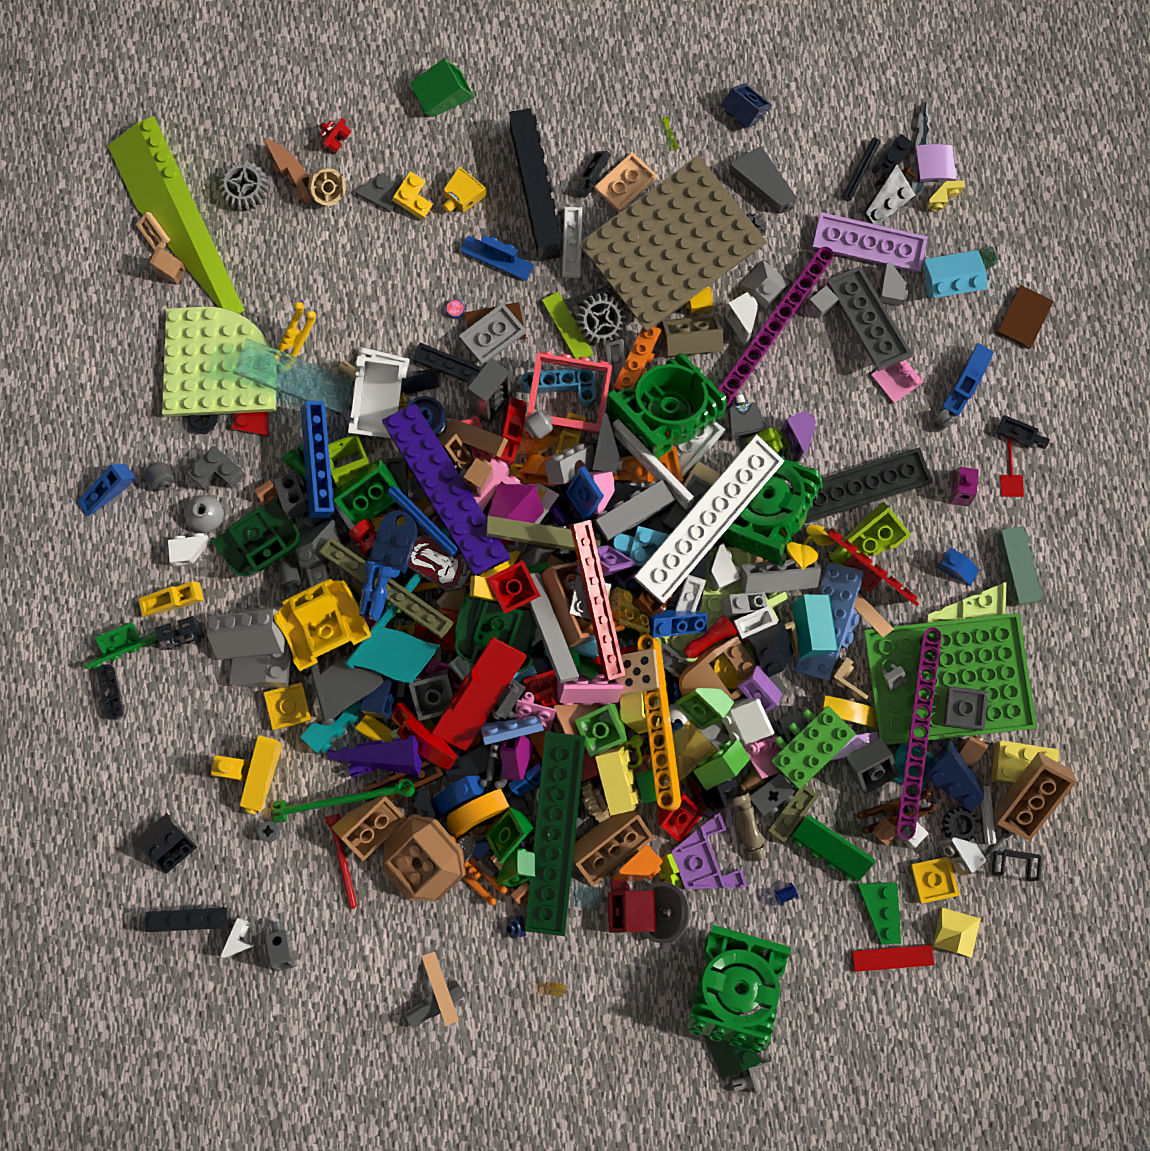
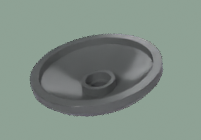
M656 882L647 886L643 891H654L656 932L641 933L647 939L656 943L673 942L685 932L689 924L690 905L688 899L679 887L668 882ZM668 909L670 910V915H669V916H667V910H668Z

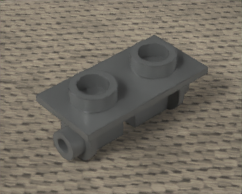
M512 679L493 708L492 716L496 719L500 717L506 719L526 687Z

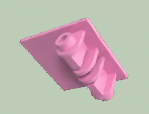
M906 360L871 374L893 403H896L923 383L922 379Z
M531 692L524 693L522 700H517L514 712L516 718L522 719L529 716H539L542 721L543 731H551L556 709L533 704L534 695Z
M777 735L768 736L747 745H742L750 756V761L761 779L780 773L770 762L779 752V746L774 742L778 737Z

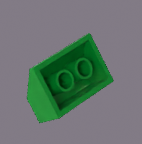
M379 459L336 490L333 501L350 521L357 525L365 519H372L395 502L387 492L392 486H396L400 491L401 489L392 473Z

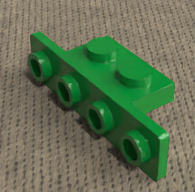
M133 621L98 634L95 636V639L102 654L86 660L84 666L86 669L90 667L95 669L100 667L104 661L117 660L123 653L128 652L130 654L136 652L140 646L145 644L147 646L153 645L158 641L156 631L140 638Z

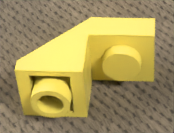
M964 180L946 181L929 199L926 210L932 209V211L937 212L944 209L948 203V196L956 197L961 195L965 188Z

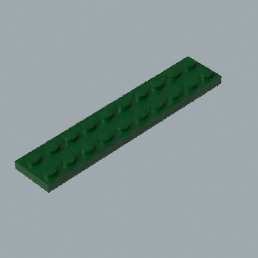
M545 732L533 853H535V877L530 879L525 932L564 937L566 935L585 735Z

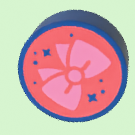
M458 299L449 301L446 305L447 315L452 319L461 318L465 312L464 304Z

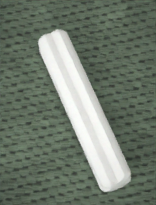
M983 786L984 800L981 802L984 838L985 844L992 845L996 844L991 790L989 786Z

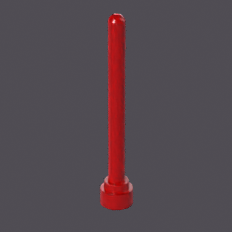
M340 813L324 817L325 823L332 831L349 907L355 909L357 903L342 839L332 829L341 819Z

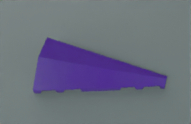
M414 735L408 736L406 740L393 738L392 742L380 740L357 744L352 749H348L347 746L342 747L340 751L328 749L327 752L328 760L416 776L420 775L422 761L417 753L419 745Z

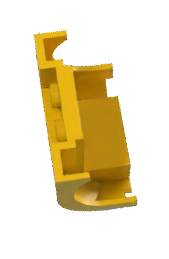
M332 579L323 581L282 602L283 606L278 612L274 613V620L289 643L293 654V662L299 671L318 663L316 657L349 641L355 645L371 637L365 617L359 616L360 606L344 580L332 581Z

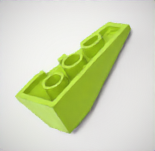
M882 502L842 541L845 542L847 539L858 548L856 551L858 554L862 551L866 556L870 557L872 555L876 556L887 549L898 547L911 536V533L886 503ZM838 544L828 555L835 564L843 565L851 556V553Z

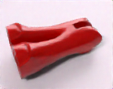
M722 615L704 635L689 642L685 647L684 653L687 658H697L712 644L737 634V631L729 619Z

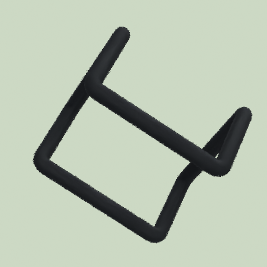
M1007 849L1003 852H994L993 876L1004 875L1006 856L1028 859L1027 881L1040 880L1041 855ZM997 855H1002L1001 871L996 872ZM1032 858H1038L1036 877H1031Z

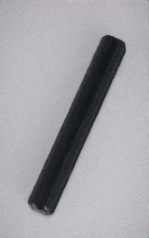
M875 137L871 139L842 195L843 199L847 201L852 199L881 143L879 139Z

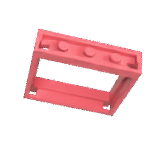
M550 351L537 352L526 419L534 413L542 362L603 372L605 377L597 424L550 416L553 420L551 423L552 427L599 434L603 413H605L612 365L603 360L592 362L586 357L574 359L568 354L556 356Z

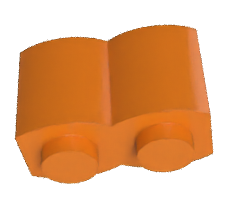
M540 454L529 455L519 471L522 480L531 484L540 483L545 486H556L557 484H549L544 463L552 458L543 457Z

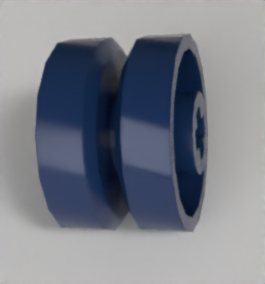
M429 396L416 397L405 407L416 404L436 437L445 431L446 418L444 408L435 398Z

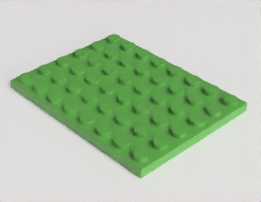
M1020 613L892 627L894 630L884 637L875 629L864 630L879 738L882 739L885 745L907 743L921 638L930 627L940 630L942 638L928 741L1037 729ZM927 634L929 641H936V637L933 634ZM924 653L926 660H934L931 653ZM892 664L896 667L901 666L905 671L907 682L890 691L886 686L882 670L885 669L889 673L892 671ZM924 671L921 673L925 680L931 679L929 672ZM948 686L988 691L984 731L944 725ZM919 691V696L922 699L929 698L926 691ZM921 709L916 711L919 718H926L925 711ZM914 729L916 737L922 738L924 736L921 729Z

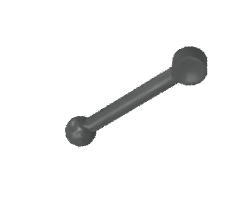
M1002 832L1001 838L984 856L986 859L985 863L988 862V857L1003 840L1009 838V832Z

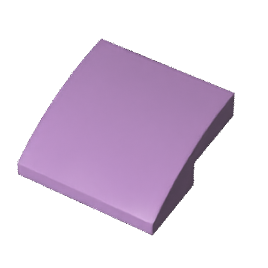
M928 144L916 146L920 182L938 180V182L956 181L951 145Z

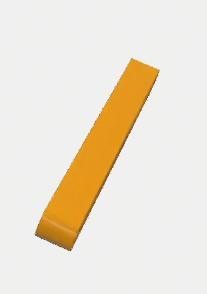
M644 634L638 639V652L649 649L656 650L660 689L643 692L656 798L661 808L674 811L680 807L681 797L661 644L656 638ZM652 641L651 647L647 649L648 642ZM659 698L658 705L654 707V701ZM661 717L662 722L657 726L656 721ZM664 737V743L659 746L660 738ZM666 756L667 761L662 765L661 760ZM669 776L668 784L664 785L665 777ZM671 796L672 802L667 805L666 800Z

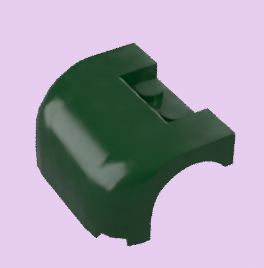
M274 497L275 500L265 507L263 505L227 527L228 529L224 530L225 532L217 538H211L228 563L230 570L239 577L247 578L258 574L294 550L300 541V532L297 526L288 518L277 497Z
M465 592L455 622L453 633L454 647L457 654L464 661L475 664L490 639L494 637L526 654L525 661L517 671V673L523 672L527 668L529 669L533 662L531 648L537 625L529 609L521 607V609L516 608L504 614L500 603L471 597L470 593Z

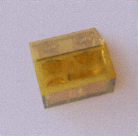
M619 587L610 591L609 604L613 621L645 634L650 633L649 616L634 602L637 594Z

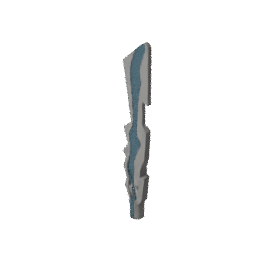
M927 102L921 103V110L918 115L916 126L918 135L914 148L915 155L916 146L928 145L931 139L929 136L931 132L929 125L931 118L928 114ZM918 163L916 167L913 166L912 171L918 177L916 180L912 178V190L915 195L928 185V181L920 182Z

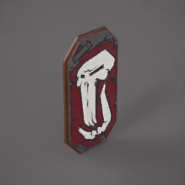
M429 534L417 536L407 568L447 592L463 589L472 575V571L461 553L457 552V554L451 557Z

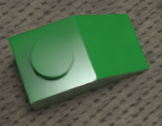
M516 849L515 852L511 853L502 866L497 878V885L515 887L535 877V853L527 852L526 849Z

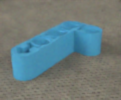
M567 369L540 372V385H538L537 393L578 391V401L581 406L589 408L594 405L596 396L594 373L591 370ZM527 372L521 378V387L525 393H531L532 385H528L527 382L530 380L532 383L534 372ZM586 376L590 378V381L583 382L581 378ZM564 378H570L572 381L567 384L564 383L562 380ZM551 379L553 383L546 385L544 380ZM585 394H589L592 398L590 400H585L582 398V396Z

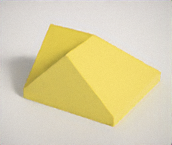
M941 907L932 947L972 958L980 918Z

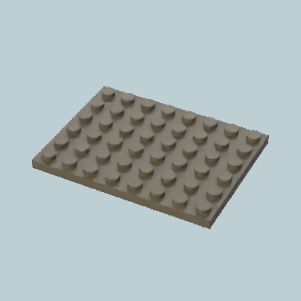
M697 155L579 242V245L645 331L648 332L765 245L767 241L701 157Z

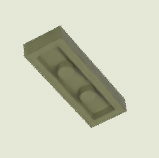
M806 785L797 790L794 798L789 801L768 829V832L782 843H785L819 795Z

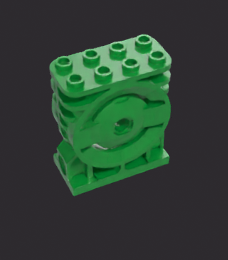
M678 353L675 355V359L671 358L666 361V364L653 367L645 372L639 379L636 389L624 388L618 393L614 390L607 394L606 414L612 423L619 419L659 460L661 456L672 450V445H680L692 440L701 430L707 428V424L712 425L716 419H722L725 414L727 398L724 393L714 386L710 379H707L698 367H695L690 362L687 355ZM691 407H692L693 416L690 417Z
M780 456L784 460L783 464L748 504L753 512L746 506L718 541L784 566L787 554L786 546L792 542L791 537L803 526L808 510H811L813 506L812 501H816L818 497L817 492L822 490L823 484L822 477L817 469L804 467L796 461L791 462ZM784 480L791 484L794 494L790 493L789 486Z
M712 925L705 938L702 956L707 965L701 972L696 985L687 1028L691 1034L698 1036L702 1034L710 1036L711 1040H724L730 1042L729 1044L734 1047L744 1046L748 1047L752 1052L761 1053L771 1044V1034L774 1029L773 1023L776 1019L775 1013L780 995L778 980L785 973L791 947ZM726 966H735V967H731V968L725 970L723 973H719V972L714 971V970H719V971H721V970H722L724 967H726ZM735 987L741 988L743 994H738L735 991ZM757 1006L766 1008V1009L760 1008L758 1011H756L755 1013L750 1014V1015H743V1016H741V1015H735V1014H747V1013L753 1011Z

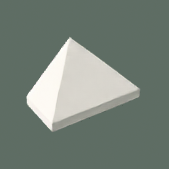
M770 605L734 621L742 639L748 638V636L778 623Z

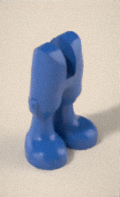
M366 561L364 567L367 572V580L361 588L359 616L365 618L369 616L370 619L379 621L388 595L386 589L387 582L390 578L398 577L400 570L382 566V564ZM378 574L377 586L375 587V579Z

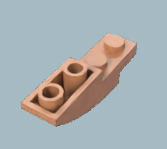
M268 138L265 139L267 147L264 150L268 158H273L274 162L272 165L276 173L280 172L283 178L287 176L290 184H295L297 189L294 191L299 201L303 200L305 205L312 202L310 194L305 187L308 185L309 177L304 168L284 147Z

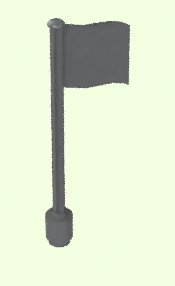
M293 561L280 563L278 573L282 588L287 589L292 597L298 594L297 588L301 584L297 566ZM352 653L335 662L321 675L317 663L310 666L324 720L323 724L326 726L332 725L334 718L343 710L372 693L384 682L382 674L376 671L356 666L353 669L348 668L345 665V661L349 659Z

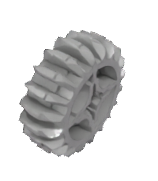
M238 161V166H234L231 163V169L225 168L226 174L221 173L222 179L218 182L220 185L218 189L222 199L225 200L227 205L231 204L233 209L238 206V209L242 211L243 206H245L246 210L249 211L250 205L256 208V202L262 204L261 198L266 199L269 183L266 179V174L262 172L260 167L256 168L254 163L250 166L247 161L244 165ZM248 175L254 177L258 183L249 180ZM229 189L237 191L239 196L233 195Z
M596 293V300L590 295V302L582 301L586 305L585 307L578 306V309L583 311L582 313H576V316L581 317V320H576L575 322L576 324H582V326L577 328L578 331L585 330L582 333V337H586L589 334L587 341L591 342L594 338V343L598 344L601 339V343L606 344V338L609 342L613 341L611 335L616 338L619 337L616 331H623L619 325H625L626 322L621 321V318L626 317V314L619 313L624 308L622 306L617 308L620 302L617 300L613 303V296H610L607 300V294H603L601 299L600 294ZM605 303L604 307L598 312L590 310L597 304ZM610 307L614 312V323L608 318ZM593 314L597 316L603 314L602 318L608 323L600 322L599 324V320ZM587 315L593 319L592 330L587 325ZM603 326L611 327L606 333L596 334Z

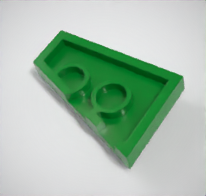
M898 883L857 884L880 944H901Z

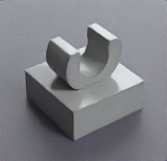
M892 664V671L889 673L885 669L882 670L886 686L890 691L907 682L905 671L901 666L896 667Z

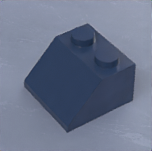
M746 83L733 87L721 104V107L725 109L724 112L729 116L735 117L738 123L745 128L754 126L773 106Z

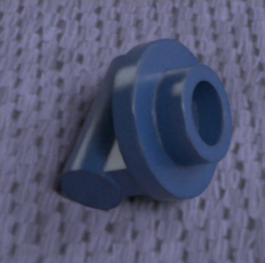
M522 916L511 918L507 921L506 932L513 939L527 936Z

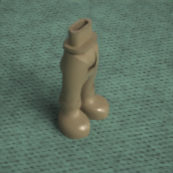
M741 793L726 798L729 806L727 808H734L735 810L734 813L738 820L744 847L749 849L747 853L752 855L754 862L765 859L762 851L764 850L762 834L756 825L753 806L751 807L749 793Z

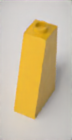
M261 735L257 737L240 806L245 808L244 812L256 815V811L262 813L283 744L278 740Z

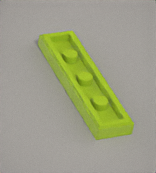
M559 292L542 299L543 305L574 359L592 357L594 355L585 337H582V332L578 331V325Z

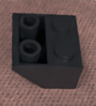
M168 813L163 815L135 839L141 851L166 874L197 848L195 843Z

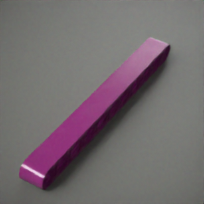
M824 246L817 251L718 390L724 393L727 398L726 409L830 266L834 257V252L831 248ZM820 256H826L828 260H823ZM810 270H816L818 274H813ZM800 284H806L808 288H802ZM790 298H796L798 302H792ZM779 312H785L788 316L783 317ZM775 326L777 331H772L769 327ZM764 340L767 342V345H761L759 341ZM753 354L757 357V359L752 360L749 358L748 355ZM738 369H744L747 373L740 374ZM733 383L736 385V388L731 389L727 384Z
M935 627L928 628L921 638L895 834L901 841L910 840L916 832L942 638L940 630ZM927 634H933L936 637V641H929ZM924 653H931L934 660H926ZM924 671L929 672L931 679L925 680L921 673ZM919 691H926L929 698L922 699L919 696ZM919 709L925 711L926 718H919L916 711ZM914 729H921L924 736L922 738L916 737ZM911 749H919L921 756L914 757L911 754ZM910 767L918 770L917 777L909 775L908 769ZM906 788H914L916 791L915 796H908ZM905 806L912 808V816L908 817L903 813ZM902 826L910 829L909 836L901 834L900 828Z

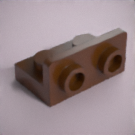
M642 586L634 602L649 617L665 611L667 608L666 604L673 596V593L665 603H660Z

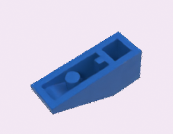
M125 463L111 464L77 503L85 514L90 516L122 493L136 477Z
M466 776L435 796L431 802L437 818H441L485 795L484 787L480 786V776Z

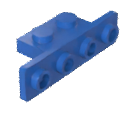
M483 235L481 241L467 236L461 247V253L524 281L528 280L534 268V264L518 257L517 249L513 245L503 244L493 236L487 237Z

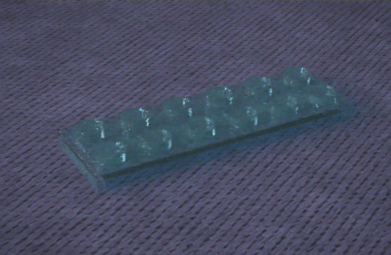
M248 338L245 339L233 374L304 402L325 401V410L340 416L343 413L354 381Z

